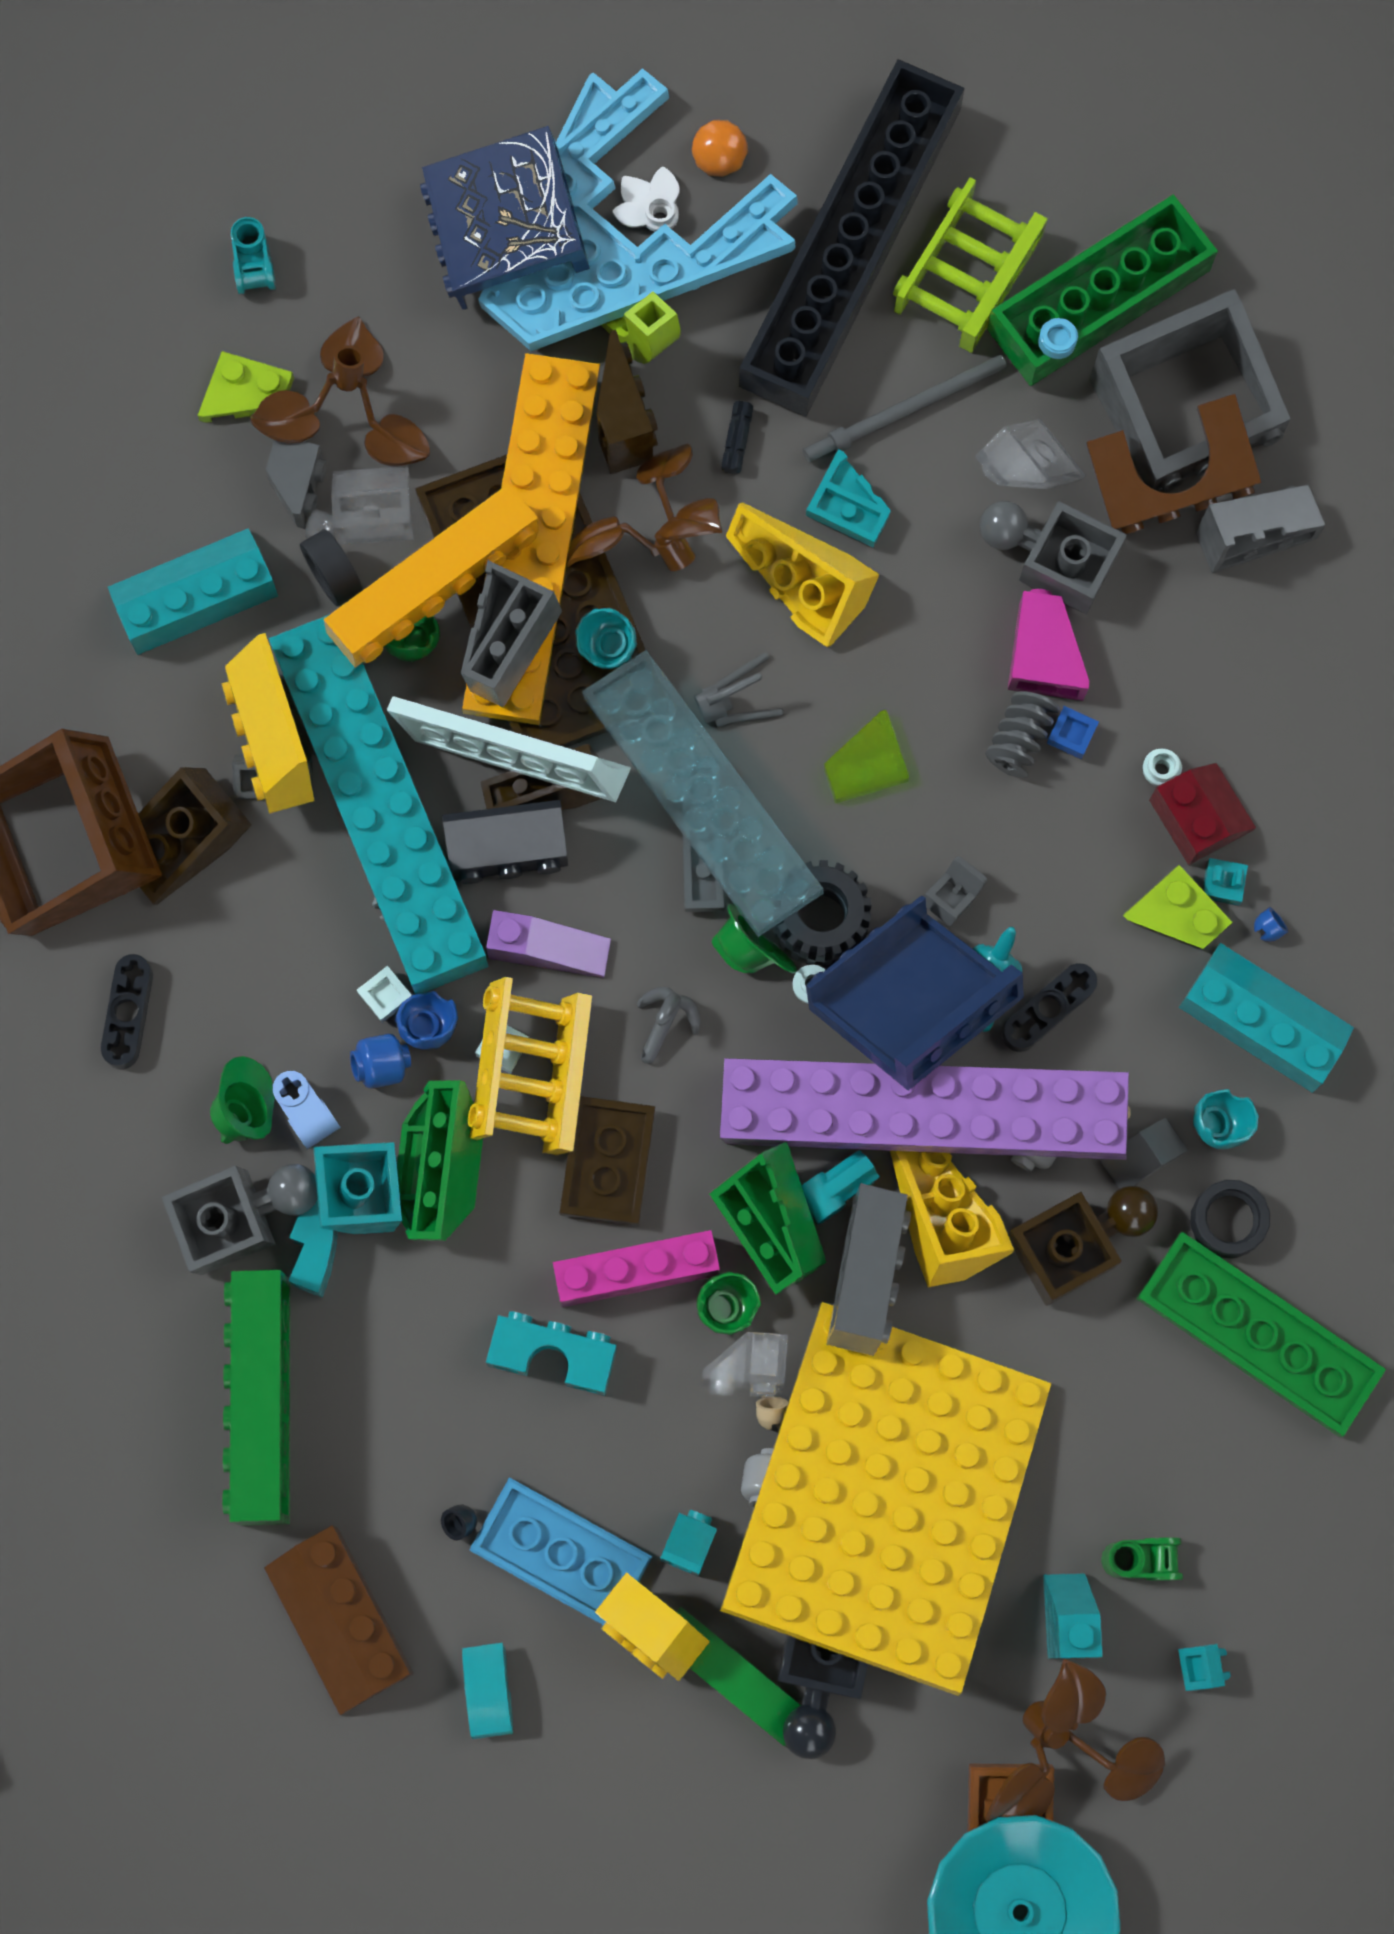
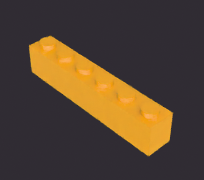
M507 484L324 618L327 635L355 668L362 662H372L382 653L383 647L393 639L401 640L413 630L416 622L425 616L430 618L436 615L444 607L445 601L454 594L461 595L467 592L475 584L476 578L485 572L488 560L501 566L505 562L506 556L515 549L522 550L528 547L537 536L538 517L510 484Z

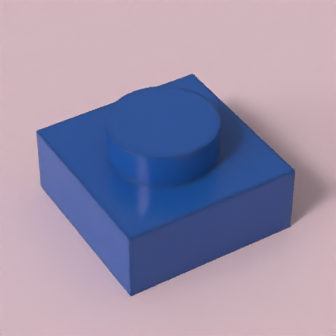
M1064 706L1048 738L1047 744L1082 759L1099 721Z

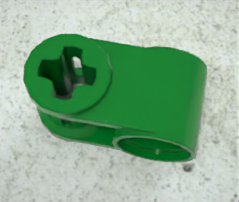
M1145 1538V1540L1113 1542L1106 1546L1102 1552V1567L1108 1575L1118 1579H1146L1148 1581L1183 1580V1573L1179 1572L1178 1546L1182 1544L1181 1538ZM1119 1548L1126 1549L1132 1558V1564L1126 1571H1122L1115 1564L1114 1557Z

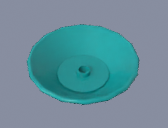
M1037 1815L997 1817L965 1833L939 1863L927 1899L929 1934H1120L1121 1931L1118 1890L1102 1856L1072 1828ZM1024 1904L1027 1907L1026 1917L1021 1920L1015 1919L1013 1916L1014 1907Z

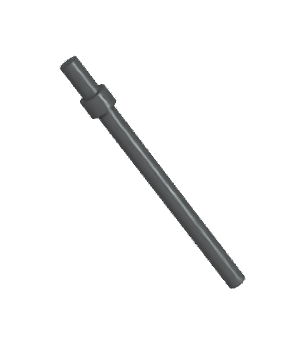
M998 355L846 429L841 426L828 432L827 438L803 449L804 457L810 463L833 451L837 453L838 449L844 451L851 447L852 442L1006 369V361L1002 355Z

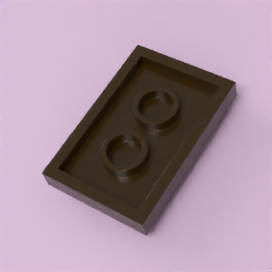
M580 1096L573 1152H568L559 1212L561 1216L639 1226L655 1106Z

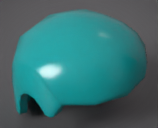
M611 608L593 609L581 618L575 630L576 647L579 653L591 664L601 669L619 668L631 659L637 646L636 632L626 616Z
M1223 1089L1205 1094L1195 1105L1193 1127L1204 1143L1213 1148L1225 1150L1241 1146L1253 1136L1258 1129L1259 1115L1253 1101L1249 1097H1236L1231 1094L1229 1089Z

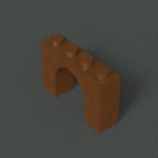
M1235 394L1197 406L1209 449V462L1202 479L1196 485L1183 492H1158L1148 487L1140 479L1135 470L1123 430L1086 442L1112 528L1116 530L1121 529L1122 533L1130 534L1144 529L1143 521L1155 517L1158 518L1159 524L1181 517L1179 510L1194 505L1196 512L1207 509L1210 504L1218 503L1216 499L1218 497L1231 493L1234 500L1255 493L1254 486L1262 482Z

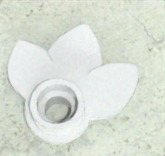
M661 167L653 176L651 183L630 176L622 177L621 195L624 203L613 209V214L620 223L631 228L646 226L654 232L664 223L671 229L677 224L679 211L675 202L679 195V185L674 175L667 168ZM656 213H664L667 217L657 219L654 215Z

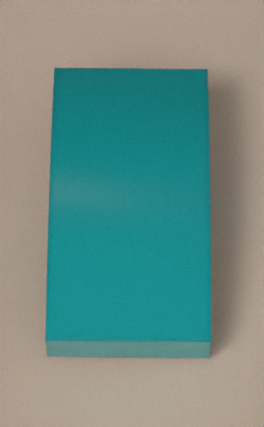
M496 1643L462 1648L464 1685L471 1738L479 1739L513 1734L511 1693L508 1689L506 1648L504 1644Z

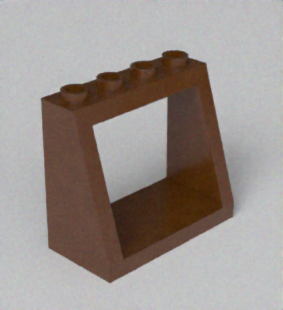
M61 728L0 766V804L65 775L101 869L100 872L39 907L0 805V920L7 929L8 934L33 936L162 876L108 736Z

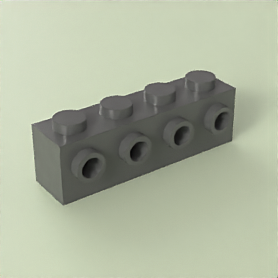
M860 1184L852 1202L827 1345L874 1356L881 1343H888L892 1329V1320L886 1318L888 1306H894L899 1288V1283L893 1282L894 1271L900 1270L905 1254V1247L899 1246L900 1236L907 1233L911 1219V1211L905 1210L908 1195Z

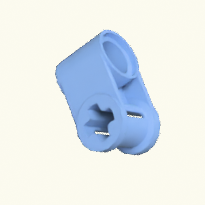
M286 1071L275 1079L273 1083L275 1099L289 1118L288 1122L307 1150L341 1128L323 1100L318 1098L301 1073ZM290 1083L295 1087H299L298 1093L300 1096L294 1100L289 1095L285 1096L288 1093L285 1087Z

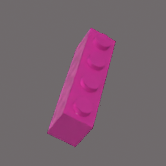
M712 1230L553 1262L562 1308L710 1278L718 1275L720 1272Z

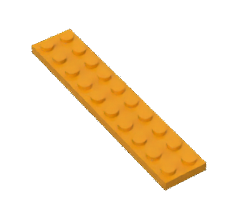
M525 353L501 489L510 484L538 517V533L535 540L528 547L522 550L517 548L507 555L505 562L501 566L554 591L560 605L600 375V364ZM557 621L504 707L471 692L466 684L462 706L463 714L539 725Z

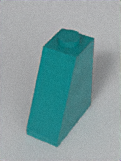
M1085 1573L1043 1575L1048 1659L1103 1657L1100 1612Z

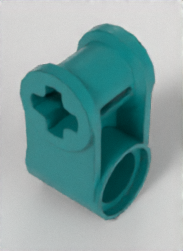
M253 217L238 219L231 228L234 255L233 269L238 294H244L247 289L262 287L276 290L272 259L262 224ZM249 236H255L258 238L257 241H255L252 244L242 243V241Z

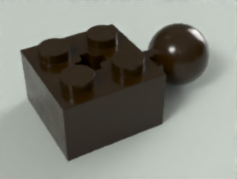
M1125 1186L1113 1193L1108 1201L1106 1212L1096 1217L1081 1191L1013 1228L1008 1233L1017 1257L1044 1304L1048 1306L1115 1269L1122 1263L1109 1238L1117 1233L1127 1237H1138L1149 1232L1157 1221L1158 1205L1153 1195L1146 1189L1139 1186ZM1056 1241H1059L1062 1246L1066 1244L1071 1246L1072 1250L1067 1254L1068 1258L1056 1252L1055 1248L1058 1246Z

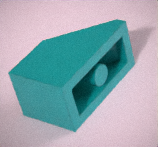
M691 1509L687 1516L679 1513L660 1561L698 1577L717 1531V1528L710 1526L712 1518Z

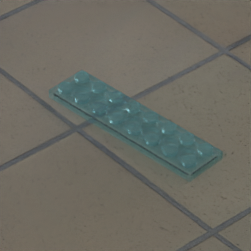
M647 650L582 691L583 698L758 937L824 894L823 887Z

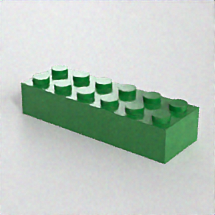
M1173 194L992 309L987 330L1031 387L1210 272L1218 250ZM1055 318L1070 321L1078 333V340L1074 351L1068 357L1062 359H1054L1045 355L1041 351L1038 342L1043 325Z
M281 1270L231 1271V1282H225L224 1284L225 1307H230L231 1323L224 1324L225 1348H230L231 1364H225L223 1370L224 1388L230 1389V1406H224L223 1409L224 1431H230V1447H224L223 1471L230 1474V1489L223 1490V1514H229V1522L240 1526L290 1524L289 1278Z

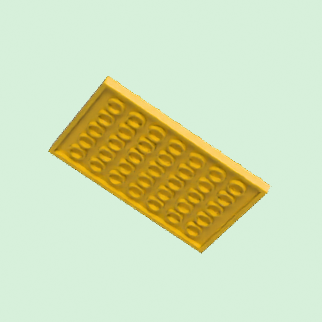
M822 1302L720 1611L959 1696L963 1690L1052 1383L895 1327L891 1329L888 1343H881L874 1356L827 1345L833 1305Z

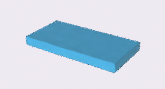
M510 1477L469 1551L602 1625L606 1621L595 1613L598 1607L626 1572L640 1582L652 1559V1556Z

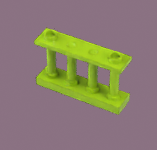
M971 177L963 189L959 187L955 189L947 205L950 210L910 275L908 277L902 275L893 291V295L897 297L894 312L901 315L909 300L959 326L958 331L962 332L959 347L970 353L974 351L988 327L991 310L1003 303L1044 236L1048 218L1034 212L1028 224L1023 221L1018 224L975 201L972 198L976 180ZM966 212L1012 237V242L1015 245L1011 252L1004 251L1000 253L955 229L963 213ZM947 241L994 266V271L997 272V275L992 283L987 280L983 283L936 258L945 242ZM927 271L977 296L976 301L979 304L975 311L968 310L965 313L919 288L918 286Z

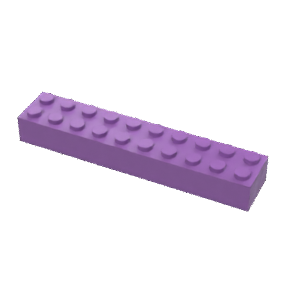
M724 1059L720 1139L726 1144L778 1146L787 1141L788 1147L1126 1160L1129 1072L938 1066L908 1091L876 1064Z

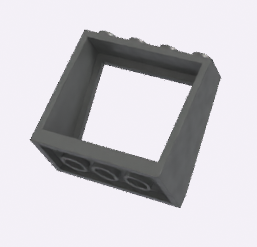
M1235 289L1099 348L1089 381L1116 431H1124L1132 461L1144 483L1153 490L1163 489L1164 492H1167L1181 485L1184 479L1196 474L1197 477L1204 476L1209 462V449L1207 441L1204 440L1163 458L1130 377L1221 337L1263 412L1262 415L1244 422L1251 448L1260 444L1268 447L1281 440L1291 420L1245 308Z

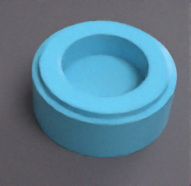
M1062 318L1051 319L1041 328L1038 339L1039 347L1050 358L1062 359L1068 357L1076 347L1078 333L1070 321Z

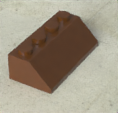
M332 1525L294 1546L264 1567L339 1715L348 1712L414 1674L338 1527Z

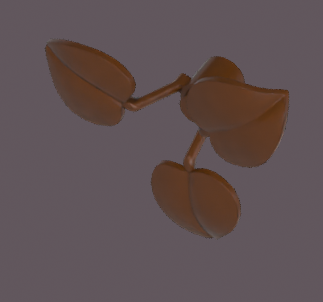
M359 316L335 330L322 345L320 351L321 363L332 373L327 374L326 383L312 406L309 405V401L302 394L290 390H282L267 396L259 404L256 412L250 417L252 425L271 439L285 443L303 442L312 438L319 431L320 421L314 413L320 410L332 385L336 384L340 390L346 392L353 391L358 387L368 423L373 429L366 434L364 445L367 453L375 461L387 466H403L423 461L430 454V447L426 437L409 419L400 415L389 414L384 416L380 423L375 420L367 391V379L364 377L372 375L380 369L383 364L384 355L380 344L367 330Z
M686 443L677 448L654 455L646 460L637 471L636 478L640 484H649L656 481V486L668 522L656 532L655 544L651 543L629 524H620L617 517L604 518L586 526L574 537L570 543L566 566L568 569L575 562L595 557L612 549L622 539L624 533H628L649 549L653 557L660 554L670 571H679L690 565L696 557L686 538L722 533L720 508L717 501L713 498L692 502L681 508L676 517H674L664 488L665 478L680 474L689 465L693 456L690 444Z
M1063 1659L1059 1675L1048 1692L1045 1701L1033 1703L1023 1715L1024 1726L1034 1736L1030 1744L1036 1750L1040 1768L1034 1763H1026L1017 1768L1000 1788L988 1810L985 1820L989 1822L997 1817L1029 1815L1041 1817L1051 1804L1055 1793L1054 1784L1046 1778L1050 1768L1043 1749L1044 1747L1059 1749L1068 1740L1106 1769L1111 1770L1104 1781V1790L1112 1798L1120 1801L1137 1799L1153 1788L1162 1775L1163 1767L1165 1766L1163 1749L1155 1740L1148 1737H1139L1126 1743L1119 1750L1115 1762H1111L1074 1735L1069 1729L1074 1731L1078 1728L1079 1723H1089L1100 1714L1106 1701V1690L1101 1680L1087 1667L1075 1661Z

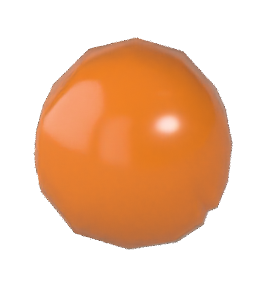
M713 120L703 125L697 131L692 143V155L697 167L709 176L724 177L740 170L748 153L747 140L738 126L728 120Z

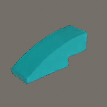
M318 1200L309 1211L298 1216L289 1237L293 1243L303 1247L289 1282L296 1288L323 1298L332 1272L338 1231L320 1228Z

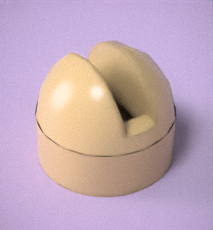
M781 1397L759 1399L756 1402V1416L759 1424L767 1430L772 1429V1424H776L777 1429H780L788 1401Z

